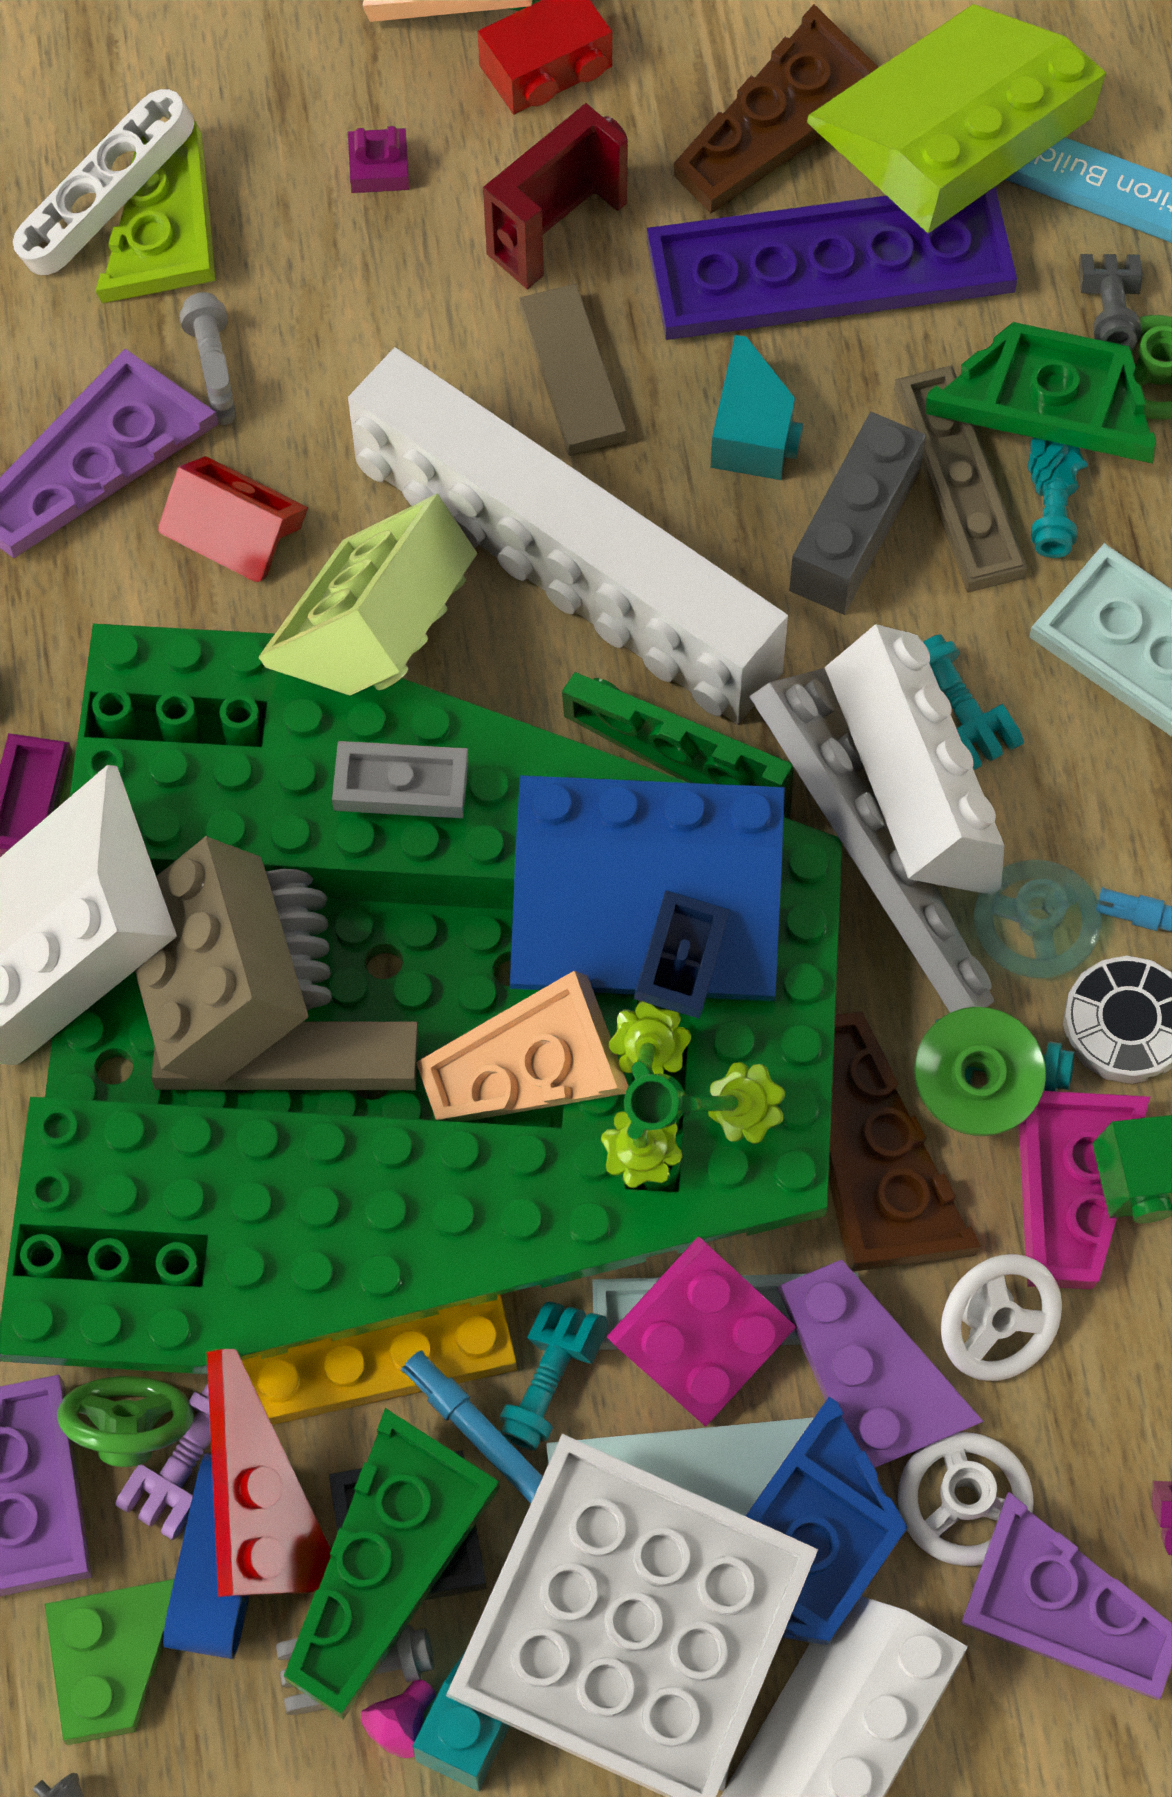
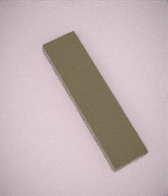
M951 365L895 379L894 392L907 427L926 434L921 467L968 593L1024 579L1027 566L975 425L926 414V397L928 392L936 385L943 390L957 378Z
M302 1022L219 1087L161 1069L155 1047L152 1082L155 1090H416V1062L418 1061L419 1044L418 1023Z

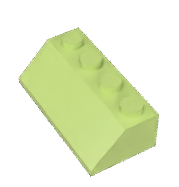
M438 493L342 540L258 658L266 668L347 695L355 694L374 685L376 690H383L400 680L408 671L406 663L410 656L427 642L428 637L425 633L431 624L446 613L448 608L445 603L449 596L466 582L464 573L477 555L476 550Z

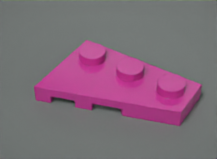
M1043 1091L1042 1097L1034 1111L1019 1125L1025 1254L1027 1257L1043 1264L1051 1272L1059 1288L1092 1290L1100 1281L1117 1218H1109L1092 1143L1112 1121L1145 1118L1150 1096ZM1027 1278V1287H1036V1285Z

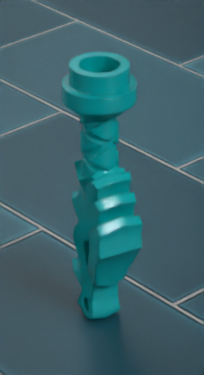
M1033 438L1031 440L1027 467L1028 471L1032 474L1031 480L1035 484L1036 493L1040 497H1044L1043 505H1045V508H1043V518L1036 520L1032 524L1031 540L1035 544L1036 552L1041 556L1061 558L1071 552L1072 546L1077 541V526L1073 521L1067 519L1066 506H1068V497L1079 488L1076 480L1077 472L1088 467V463L1083 458L1078 447Z

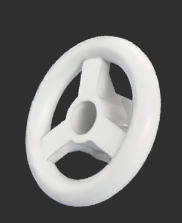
M1018 1254L995 1256L969 1270L950 1293L941 1321L942 1343L949 1359L956 1368L978 1380L1001 1381L1019 1375L1038 1362L1052 1344L1060 1325L1062 1299L1055 1278L1037 1260ZM1004 1275H1021L1032 1281L1040 1293L1042 1311L1023 1309L1017 1305L1011 1292L1006 1287ZM962 1321L971 1327L969 1339L965 1344L961 1333ZM1016 1331L1034 1333L1029 1342L1014 1355L997 1361L981 1360L998 1339L1007 1338Z
M958 1432L920 1448L912 1455L900 1477L897 1494L898 1508L907 1526V1532L915 1543L929 1555L953 1565L977 1566L982 1565L990 1540L978 1545L964 1546L948 1542L940 1538V1536L959 1519L973 1520L984 1516L997 1521L1005 1499L996 1497L997 1484L991 1471L978 1462L967 1461L966 1453L983 1456L995 1463L1006 1475L1013 1495L1025 1504L1032 1513L1034 1504L1033 1490L1024 1466L1006 1446L985 1435ZM944 1457L947 1472L940 1489L942 1504L924 1521L918 1504L919 1485L927 1469L938 1459ZM960 1487H969L977 1493L979 1501L971 1505L963 1504L956 1498L955 1490Z

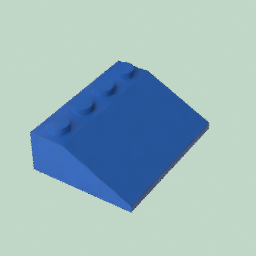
M520 775L510 989L541 990L572 971H577L588 976L594 993L635 994L641 968L661 903L667 890L729 909L706 998L775 1001L785 787Z

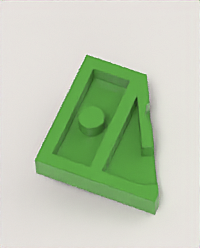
M174 1579L45 1603L62 1737L66 1745L136 1732L146 1702L145 1692L150 1677L155 1674L163 1649L161 1643L164 1637L165 1621Z

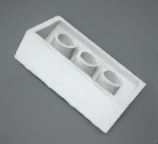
M875 624L825 667V670L906 875L911 880L993 895L1001 889L1004 843L995 824V811L991 803L983 795L972 768V755L962 743L950 715L952 712L951 704L946 695L940 690L929 664V651L918 635Z
M861 1596L828 1645L810 1642L721 1797H885L958 1669L968 1646L907 1610Z

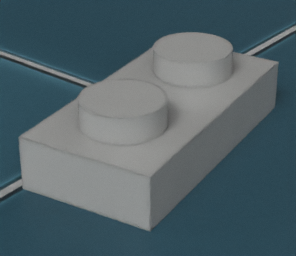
M338 741L332 794L334 811L463 818L469 760L468 748Z

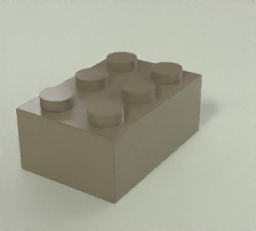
M205 836L156 876L177 937L137 968L135 973L161 1069L219 1087L309 1016L262 858Z

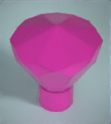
M414 1680L403 1694L376 1702L361 1711L362 1725L369 1737L388 1753L405 1759L415 1757L412 1746L422 1728L424 1711L434 1700L436 1693L424 1680Z

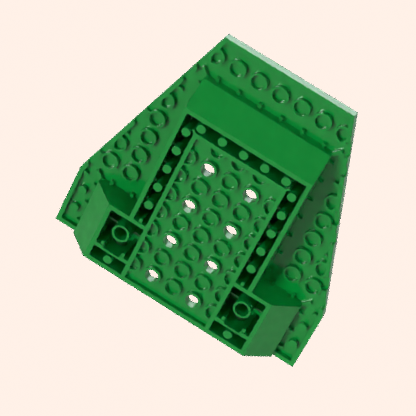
M93 623L70 797L105 766H117L156 876L205 836L260 856L265 871L297 869L308 873L313 878L312 884L308 888L320 890L327 897L325 907L314 911V913L325 916L328 919V927L326 931L314 936L325 939L329 943V951L327 955L312 961L326 963L330 967L329 978L312 985L329 989L332 998L330 1003L324 1006L307 1010L309 1017L303 1022H417L419 1029L418 1061L540 991L510 989V986L501 984L494 976L498 966L504 962L511 961L520 775L689 783L404 678L383 690H376L374 685L355 694L347 695L266 668L258 657L275 633ZM338 741L468 748L469 760L463 818L334 811L332 794ZM785 817L783 818L775 1001L705 998L699 1019L680 1013L681 1021L678 1027L688 1029L691 1034V1040L682 1053V1068L677 1072H669L664 1068L663 1074L677 1080L682 1086L685 1095L712 1096L710 1085L714 1081L725 1077L733 1063L741 1062L748 1069L753 1065L763 1064L767 1067L771 1080L785 1091L783 1101L777 1104L783 1112V1121L779 1125L769 1128L762 1141L754 1144L747 1141L745 1136L739 1141H729L720 1123L709 1117L708 1111L684 1112L676 1123L678 1128L676 1144L681 1150L683 1158L677 1165L668 1166L670 1176L664 1183L647 1181L636 1188H630L624 1182V1173L611 1175L607 1172L605 1165L608 1152L601 1142V1136L606 1130L616 1129L614 1117L619 1112H625V1094L466 1122L436 1120L418 1066L416 1090H389L385 1096L374 1100L361 1097L357 1094L356 1090H250L247 1092L234 1090H155L152 1082L155 1044L135 971L132 972L53 1036L45 1097L30 1096L0 1317V1362L206 1374L208 1373L207 1352L236 1349L241 1360L257 1356L265 1359L288 1353V1348L328 1338L336 1341L435 1316L439 1314L438 1310L466 1303L474 1306L497 1300V1295L537 1285L545 1288L643 1263L646 1262L647 1257L677 1250V1254L683 1253L698 1236L704 1242H710L745 1232L747 1236L825 1217L828 1202L842 859L841 840L832 834ZM379 954H392L402 961L401 970L395 976L388 979L375 978L366 969L369 961ZM594 993L609 1035L612 1038L617 1032V1016L619 1012L626 1009L636 1013V1007L641 1001L634 999L635 994ZM111 1058H125L133 1064L131 1075L119 1084H107L98 1078V1071L101 1065ZM624 1072L628 1086H630L635 1078L632 1073Z

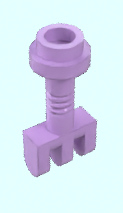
M208 1384L201 1394L194 1392L190 1398V1405L198 1412L193 1419L192 1426L184 1435V1438L180 1440V1444L176 1446L177 1450L173 1451V1456L169 1457L159 1475L142 1464L137 1465L116 1501L117 1507L129 1513L135 1507L144 1491L149 1493L150 1496L141 1509L138 1520L150 1527L155 1524L167 1505L172 1507L173 1510L161 1529V1534L172 1541L179 1536L187 1524L193 1495L183 1490L182 1487L193 1470L192 1467L196 1466L195 1461H199L203 1450L211 1442Z

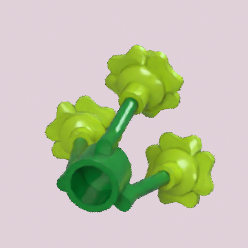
M643 1001L638 1003L636 1013L626 1009L619 1012L617 1016V1032L609 1040L611 1052L621 1055L619 1058V1068L622 1072L632 1073L635 1080L626 1090L624 1098L625 1112H619L614 1117L616 1129L606 1130L601 1136V1142L608 1152L605 1165L607 1172L611 1175L624 1173V1182L630 1188H636L647 1181L664 1183L668 1180L670 1176L668 1166L677 1165L683 1158L681 1150L676 1144L678 1130L676 1123L684 1112L708 1111L709 1117L720 1123L729 1141H739L745 1136L747 1141L755 1144L762 1141L769 1128L779 1125L783 1121V1112L777 1104H780L785 1097L784 1089L771 1080L766 1066L756 1064L748 1069L741 1062L733 1063L725 1077L714 1081L710 1085L712 1096L685 1095L680 1083L673 1077L663 1073L664 1068L669 1072H677L682 1068V1053L690 1043L691 1034L688 1029L678 1027L681 1021L679 1012L660 1009Z

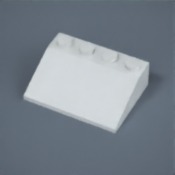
M105 766L0 857V1064H20L177 937L117 766Z

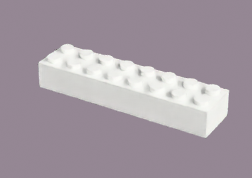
M396 347L389 352L348 396L355 459L360 469L367 476L377 482L386 480L402 491L405 499L411 506L438 493L474 548L479 545L497 557L502 568L512 577L521 581L527 578L545 591L549 600L561 611L567 614L576 612L594 625L597 633L610 645L617 648L625 646L643 659L648 670L659 679L666 682L674 680L692 693L697 704L714 716L723 714L738 725L755 706L749 696L769 682L776 681L783 673L788 615Z

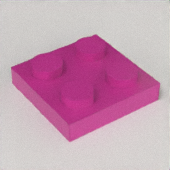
M698 1236L608 1334L607 1338L706 1427L794 1331L796 1326Z

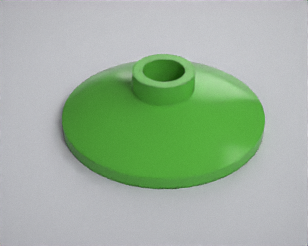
M968 1007L943 1016L930 1027L918 1047L914 1063L916 1087L923 1103L941 1123L963 1134L992 1136L1015 1128L1034 1111L1044 1090L1046 1068L1037 1040L1019 1020L997 1009ZM971 1067L981 1069L987 1077V1084L983 1087L970 1085L965 1078V1070Z

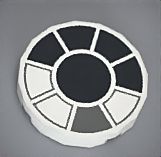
M1121 956L1101 960L1081 973L1068 994L1063 1027L1066 1038H1069L1070 1044L1075 1049L1074 1054L1084 1067L1106 1080L1128 1084L1147 1081L1149 1077L1157 1076L1162 1072L1164 1074L1172 1069V972L1152 960Z

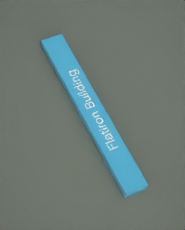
M1065 137L1005 179L1172 243V177Z

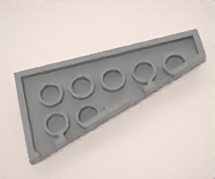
M825 668L769 682L750 695V699L949 1012L968 1007H987L995 1002L989 991L992 988V984L987 972L981 963L971 956L936 885L908 879Z

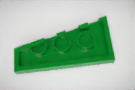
M574 672L562 690L565 718L672 776L689 783L785 787L784 817L788 818L790 816L794 768L792 763L626 694L602 678L591 679Z
M385 1408L367 1463L364 1462L356 1483L355 1494L342 1528H339L331 1549V1558L320 1587L315 1591L285 1670L284 1678L286 1682L344 1720L500 1489L499 1481Z

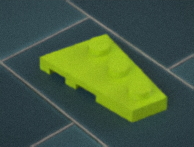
M194 121L192 133L187 140L125 203L119 226H113L108 246L111 250V255L106 273H100L95 290L101 303L216 281L203 140L196 121ZM144 136L140 138L144 145L148 143ZM134 151V154H133V158H132L131 164L133 163V161H134L135 158H136L137 152H135V151Z

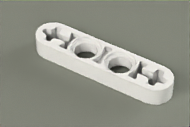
M159 89L144 97L19 226L13 239L14 250L31 272L38 275H49L63 268L187 140L192 133L194 119L192 113L177 92L170 89ZM166 117L169 120L164 123L160 119ZM142 136L148 141L146 145L140 139ZM126 152H137L135 160L129 167L121 171H112V165L117 157ZM87 193L96 194L94 203L86 211L80 213L71 212L73 204L79 197ZM62 219L68 224L65 229L59 223ZM43 241L48 243L44 249L38 246Z

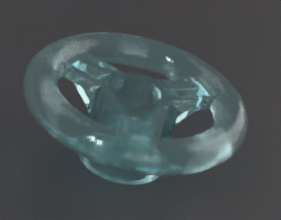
M1032 859L1015 862L1003 867L1001 889L993 895L979 893L974 909V924L977 936L984 950L1000 966L1025 977L1049 978L1073 970L1091 954L1097 944L1101 931V913L1096 910L1098 901L1094 892L1081 876L1061 864L1047 860ZM1037 878L1025 883L1020 888L1017 898L1001 894L1007 887L1018 881ZM1077 902L1082 913L1081 932L1073 946L1057 956L1053 941L1054 930L1062 924L1067 909ZM1041 909L1049 917L1038 919L1033 917L1029 911ZM993 915L1019 923L1021 930L1028 936H1031L1036 959L1022 956L1012 951L1002 942L995 930Z

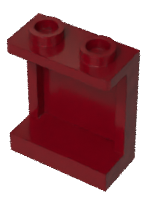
M585 103L483 187L486 254L526 289H529L544 276L543 235L592 194L599 195L616 211H619L627 204L628 139L620 124L609 116L602 117Z

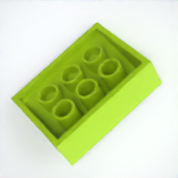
M972 4L809 114L807 123L921 228L930 233L1092 119L1107 72L1066 36Z

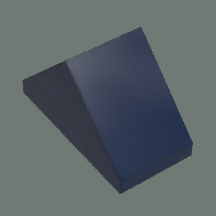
M666 890L635 988L634 999L699 1019L729 909Z

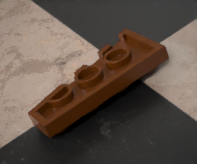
M813 4L803 15L802 24L790 38L785 36L771 52L770 61L756 77L751 75L737 90V98L724 113L718 112L674 162V177L712 214L822 136L807 123L808 115L879 67Z
M862 1011L835 1014L828 1180L847 1265L852 1272L975 1256L981 1249V1245L972 1227L966 1228L954 1204L956 1195L944 1173L939 1175L924 1145L927 1138L916 1116L910 1117L896 1090L899 1083Z

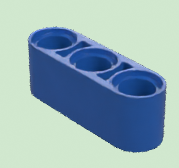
M205 1453L196 1479L167 1610L163 1643L165 1648L234 1659L239 1647L250 1596L218 1597L212 1454Z

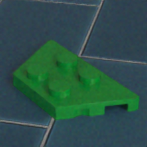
M1012 322L994 337L993 343L988 348L977 351L961 364L960 376L943 390L936 385L928 392L926 397V414L1151 464H1153L1155 458L1156 438L1154 432L1150 433L1145 416L1146 402L1142 388L1135 380L1136 367L1130 346Z

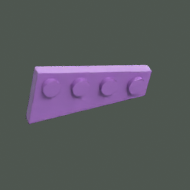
M124 349L0 477V549L11 557L16 558L217 426L216 412L127 349Z

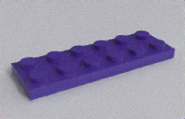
M996 187L986 192L930 233L921 228L888 196L647 228V245L665 340L1015 293L1017 285V275Z

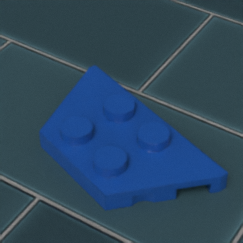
M831 1397L827 1398L746 1514V1517L818 1549L782 1638L824 1645L829 1644L907 1529L893 1500L886 1496L878 1482V1474L865 1450L861 1451L842 1417L844 1413L838 1402Z

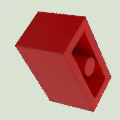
M541 0L478 30L479 66L514 115L531 106H541L550 101L555 94L580 82L593 81L602 75L605 70L611 68L613 32L590 0Z

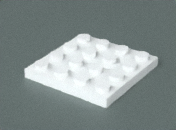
M562 1434L446 1697L665 1797H716L818 1549Z

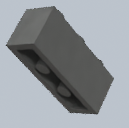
M870 411L792 556L790 592L845 615L921 471L926 434Z

